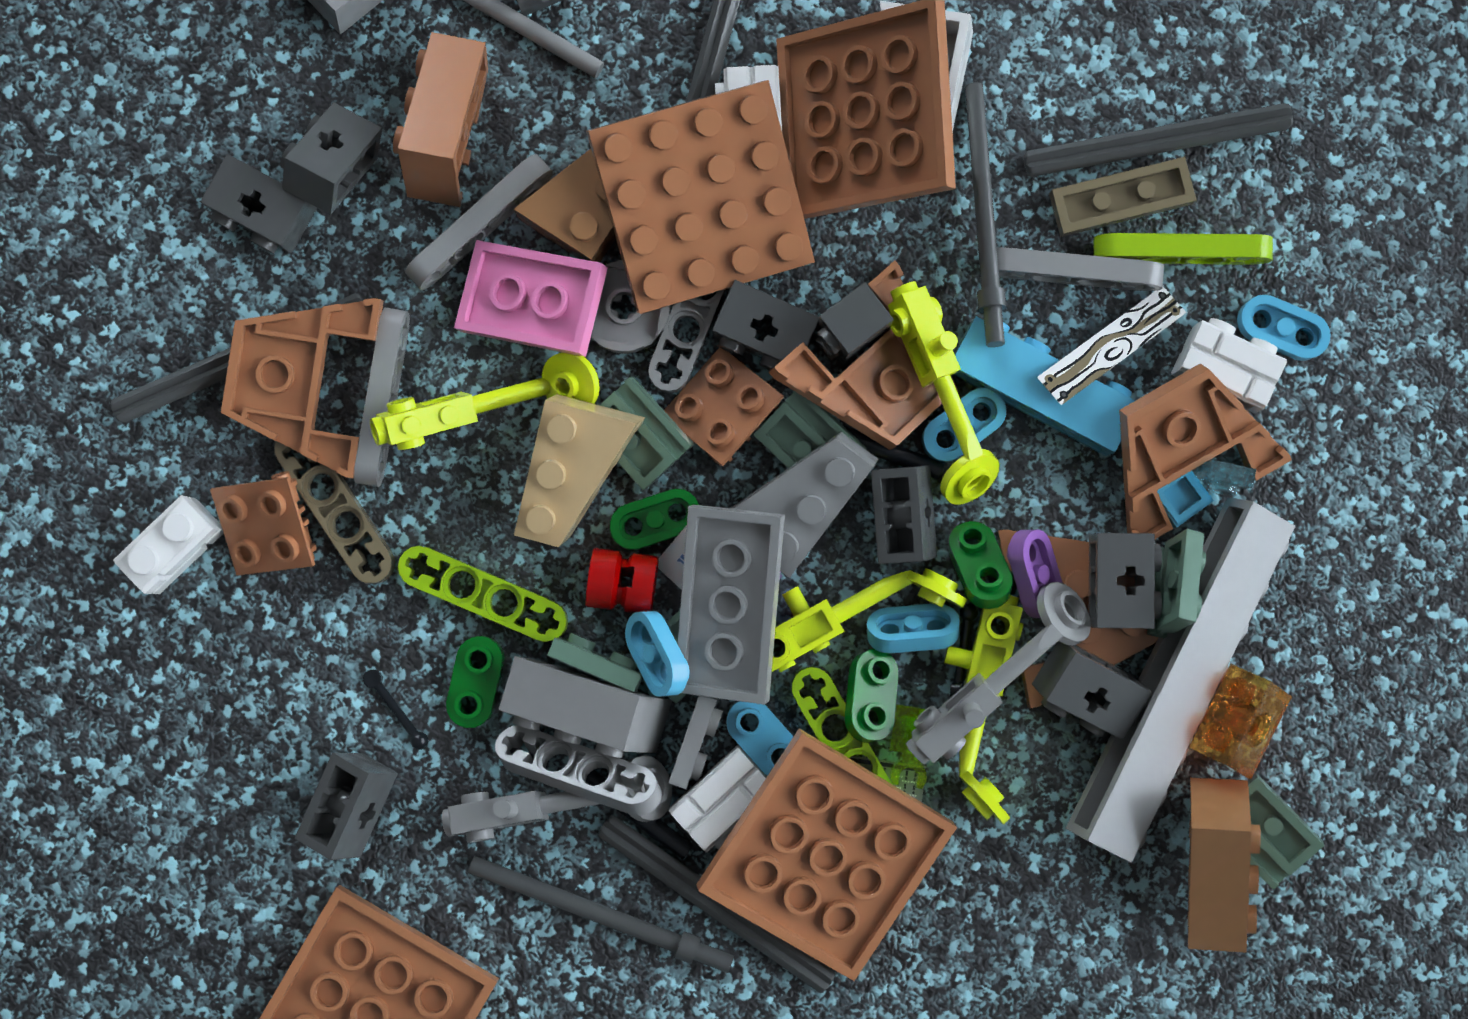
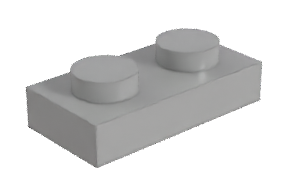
M698 696L669 784L686 789L690 779L699 781L708 756L699 752L705 734L712 737L715 736L723 713L722 710L714 708L717 698Z

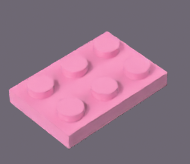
M476 240L454 328L463 333L586 357L608 267L599 262Z

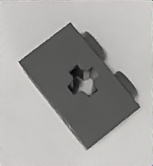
M333 102L322 116L315 115L307 126L305 135L297 144L292 142L285 149L280 161V167L284 169L282 189L332 214L378 159L382 127Z
M229 154L225 156L200 201L213 211L209 219L232 232H235L238 225L253 233L250 241L272 254L276 252L278 247L292 254L317 210V207L283 190L281 182ZM253 203L265 206L262 214L250 211Z
M734 280L712 329L713 337L719 339L717 344L719 348L739 357H742L745 351L762 358L759 365L771 371L802 342L808 347L817 327L819 317ZM764 321L770 322L772 324L771 332L776 336L767 335L763 341L757 340L756 330L752 326L761 327Z
M864 282L819 316L816 327L818 337L815 341L830 361L838 358L844 366L885 334L894 319L866 282Z
M930 465L871 470L878 564L920 562L936 558L937 547Z
M1094 533L1089 535V616L1091 628L1155 629V619H1160L1162 612L1160 591H1155V572H1160L1162 551L1160 544H1155V533ZM1126 573L1127 576L1134 577V586H1129L1125 589V586L1117 585V576H1122Z
M1060 641L1056 643L1032 682L1035 689L1044 697L1041 704L1051 712L1063 718L1069 712L1079 717V724L1100 737H1103L1105 732H1108L1122 740L1152 693L1134 675L1077 645H1066Z
M332 753L294 839L329 860L361 857L398 773L364 753Z

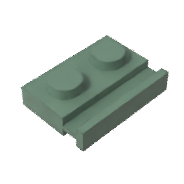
M632 376L624 381L625 383L606 398L600 406L646 417L618 461L620 466L638 486L645 490L695 444Z
M795 391L753 434L787 468H790L841 431L867 450L831 413Z
M1186 529L1166 541L1165 548L1161 547L1162 565L1160 572H1155V591H1160L1162 612L1160 619H1155V629H1147V635L1164 639L1167 637V632L1174 634L1196 622L1202 608V597L1199 595L1200 575L1206 564V553L1203 551L1204 533Z
M572 632L568 640L562 637L554 638L547 656L633 693L638 690L643 677L640 671L636 669L637 665L633 658L617 651H613L610 658L593 651L596 645L595 642Z
M1256 773L1248 780L1251 824L1260 825L1261 845L1260 854L1251 853L1250 865H1258L1259 876L1274 890L1286 876L1293 874L1325 845L1323 840Z

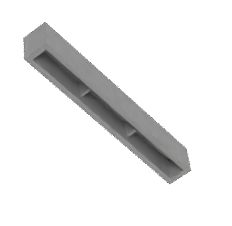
M1227 497L1203 546V551L1206 553V564L1200 575L1199 595L1202 597L1201 612L1195 623L1174 634L1167 632V637L1164 639L1158 638L1139 677V680L1152 693L1123 740L1111 734L1065 829L1132 863L1137 851L1145 843L1147 830L1158 808L1162 806L1167 797V789L1178 767L1187 756L1188 746L1199 724L1203 722L1207 715L1208 705L1219 683L1228 672V664L1239 641L1244 638L1248 631L1249 621L1258 602L1268 590L1269 580L1277 563L1288 549L1289 539L1296 527L1295 525L1254 501Z

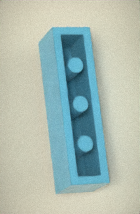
M977 316L972 320L954 353L961 370L953 374L954 376L976 388H988L995 393L997 392L1006 404L1104 456L1116 452L1121 442L1119 410L1135 401L1130 398L1132 391L1114 381L1108 380L1105 385L1095 380L1063 405H1060L1037 378L1060 361L1049 355L1051 349L1047 345L1030 337H1026L1025 341L1020 340L1008 333L1010 327L1003 322L1005 344L1000 347H987L984 320Z

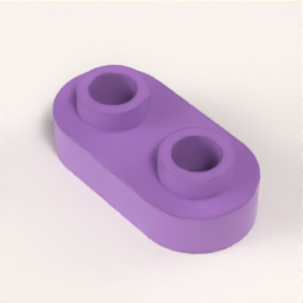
M1038 529L1019 530L1011 538L1007 548V558L1011 565L1020 602L1025 612L1032 618H1040L1037 609L1039 591L1052 582H1063L1047 534Z

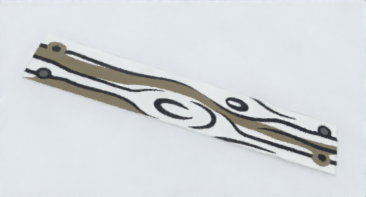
M1163 287L1161 290L1150 294L1037 378L1058 403L1063 405L1187 312Z

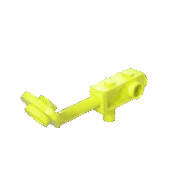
M916 281L909 282L890 292L893 301L888 305L890 315L894 319L890 328L897 337L902 338L922 388L934 384L963 452V456L955 461L946 471L940 485V491L949 503L961 505L980 497L990 488L999 473L1000 464L991 451L981 449L951 378L953 374L961 370L953 352L958 343L957 337L950 331L945 332L941 323L943 318L941 306L937 299L930 297L926 286L918 288Z
M560 352L547 360L543 367L542 378L474 396L461 391L416 404L414 397L391 401L386 404L388 411L376 414V417L370 418V429L377 446L387 443L390 445L396 444L398 450L411 449L425 444L424 436L478 422L477 414L545 395L547 399L559 394L595 404L599 396V379L594 367L585 357Z
M925 568L922 575L908 570L885 577L833 607L825 599L810 608L797 586L782 594L794 617L775 628V639H780L784 642L785 652L780 657L773 656L772 672L778 669L781 673L796 664L794 660L813 650L815 654L830 646L829 640L845 632L840 623L910 584L920 587L917 594L919 597L941 608L945 601L963 608L967 599L956 593L959 584Z
M1010 595L1008 601L998 608H982L972 651L954 646L947 647L944 663L968 669L964 685L979 672L987 679L1012 657L1015 640H1020L1023 623H1020L1023 608L1018 607V597ZM995 618L1002 620L1005 625V631L1002 635L994 633L991 628L992 620ZM1004 689L999 693L1000 697L1003 696ZM985 718L982 726L973 728L964 736L966 743L959 751V777L968 786L962 791V794L986 820L994 815L1004 825L1010 819V816L999 804L1004 799V796L986 777L979 782L973 776L986 721Z

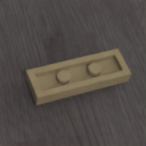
M1185 157L1052 189L1049 193L1060 237L1192 205L1197 201Z

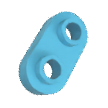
M1271 295L1253 297L1242 305L1237 315L1238 328L1245 338L1250 341L1252 338L1265 340L1278 348V353L1295 360L1305 361L1317 357L1327 349L1330 343V329L1322 317ZM1255 313H1261L1265 316L1266 326L1264 328H1259L1254 324L1253 316ZM1298 330L1304 331L1307 334L1308 343L1306 346L1300 345L1297 342L1296 333Z
M977 388L961 398L978 442H981L997 430L1004 422L1006 405L1003 398L997 392L995 393L988 388ZM981 404L987 407L989 411L987 420L980 421L974 417L973 408L975 405ZM944 411L925 427L922 434V446L930 458L947 463L961 457L963 452ZM939 432H947L952 436L953 442L949 448H942L938 445L936 437Z
M933 603L881 608L874 611L867 620V640L871 647L883 653L944 649L950 647L958 640L960 619L958 613L950 606L943 605L941 608Z
M657 611L633 613L626 624L625 638L627 647L648 689L657 697L680 694L687 684L690 670L668 624Z
M737 701L728 711L726 724L729 734L759 769L768 776L775 765L771 760L773 751L778 748L786 749L794 736L766 705ZM747 713L756 715L759 720L758 726L751 731L743 729L740 724L742 716Z

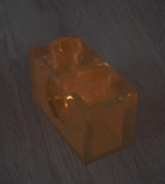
M1230 664L1189 748L1210 761L1251 780L1292 696L1273 682Z

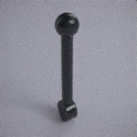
M965 604L960 609L963 623L959 648L968 650L972 621L978 615V610L973 604ZM956 666L955 677L950 688V697L964 686L965 668Z
M375 669L366 671L363 675L364 684L377 691L410 735L412 747L417 750L426 748L429 742L427 735L417 731L384 687L381 672Z

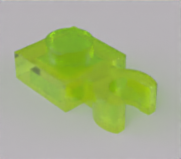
M896 704L895 723L890 733L888 745L889 751L901 752L900 759L892 765L890 770V781L894 785L899 784L900 773L906 768L915 770L916 788L922 789L926 783L927 776L924 767L906 745L912 738L911 732L916 728L913 725L914 721L926 708Z

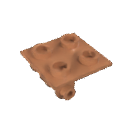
M719 348L664 411L688 438L708 453L707 455L719 466H724L728 461L731 462L733 460L732 456L745 441L749 442L751 440L750 435L760 428L759 425L773 410L776 411L779 408L777 405L784 396L729 352Z
M289 471L272 475V480L210 489L236 575L313 567L315 565L313 552L317 547L315 543H312L308 526H306L309 524L308 518H301L300 513L305 511V507L303 504H297V501L300 500L296 489L298 483L296 478H291Z

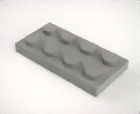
M694 504L688 506L678 646L689 665L690 674L687 684L681 693L763 705L769 702L785 521L784 514Z

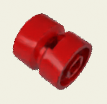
M594 548L587 580L586 607L612 610L617 604H621L624 611L629 613L652 611L659 557L633 553L628 559H623L620 551ZM622 576L633 579L632 587H621Z

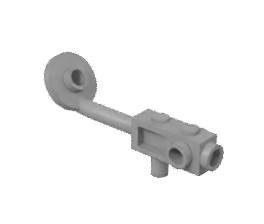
M1052 582L1043 587L1037 596V609L1045 628L987 679L979 672L938 709L935 706H930L916 718L913 724L916 728L911 732L912 738L906 745L922 764L925 765L929 760L935 763L941 756L949 759L956 755L966 743L964 736L973 728L982 726L985 718L1003 703L999 693L1054 644L1060 641L1063 644L1073 646L1088 638L1091 630L1090 616L1084 602L1072 588L1061 582Z
M642 755L629 759V762L646 767L653 772L662 793L660 803L655 810L641 816L629 815L642 822L657 820L665 815L671 804L672 784H669V774L665 767L651 756ZM621 778V783H620V785L625 786V784H624V782H623V780H622V778ZM645 784L639 790L628 788L632 798H634L637 792L646 793L647 791ZM530 791L489 799L488 792H476L462 795V804L449 806L447 809H444L442 812V825L448 837L466 835L467 843L494 839V830L545 821L549 820L548 814L599 805L600 803L566 791L549 795L541 791Z

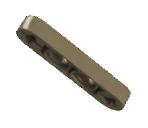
M276 441L274 453L277 460L285 471H289L291 478H296L298 483L296 489L353 575L358 580L370 584H379L386 581L395 569L393 552L342 475L324 465H319L308 469L300 477L298 472L307 468L299 458L294 456L288 457L287 453L292 450L291 448ZM307 458L309 462L314 464L316 463L315 461ZM321 474L329 475L335 484L333 494L325 500L316 499L311 492L313 479ZM345 512L354 513L360 521L358 533L351 538L341 537L336 530V521ZM369 534L373 540L364 543L365 547L372 555L382 554L384 558L379 563L381 572L378 575L374 571L364 572L362 566L367 563V559L361 550L355 549L351 554L348 549L350 546L364 541Z

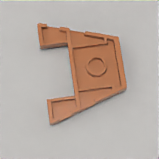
M895 260L867 284L888 312H890L888 305L893 301L890 292L904 285L901 280L904 274L900 265ZM891 328L836 378L833 377L804 342L768 372L780 383L889 450L898 446L942 404L934 384L922 388L902 338L897 337Z
M371 298L360 302L323 306V308L235 320L221 413L336 471V473L346 478L354 479L359 437L315 430L329 335H337L376 342L384 301Z
M1201 363L1119 410L1127 533H1155L1156 539L1172 530V524L1157 491L1235 445L1247 474L1256 481L1292 460L1290 454L1248 413L1244 405L1210 369Z
M999 530L996 531L998 545L1011 571V565L1007 558V548L1011 538L1017 531ZM1048 536L1062 582L1079 595L1089 613V542ZM1126 573L1125 575L1117 576V585L1125 586V589L1129 586H1134V577H1129ZM1091 628L1088 638L1077 644V646L1116 665L1157 642L1158 637L1147 635V629ZM1044 663L1032 664L1022 672L1028 708L1042 705L1041 701L1044 697L1035 689L1032 682Z

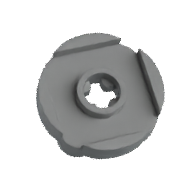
M623 260L606 264L605 266L608 267L591 339L605 350L620 354L636 353L642 349L652 347L661 336L670 315V305L642 314L636 311V313H630L627 319H619L618 312L612 310L613 302H621L622 296L628 295L631 296V304L635 305Z

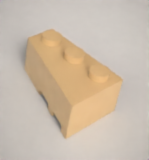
M559 394L545 399L514 536L555 547H560L575 531L600 491L601 486L646 417Z

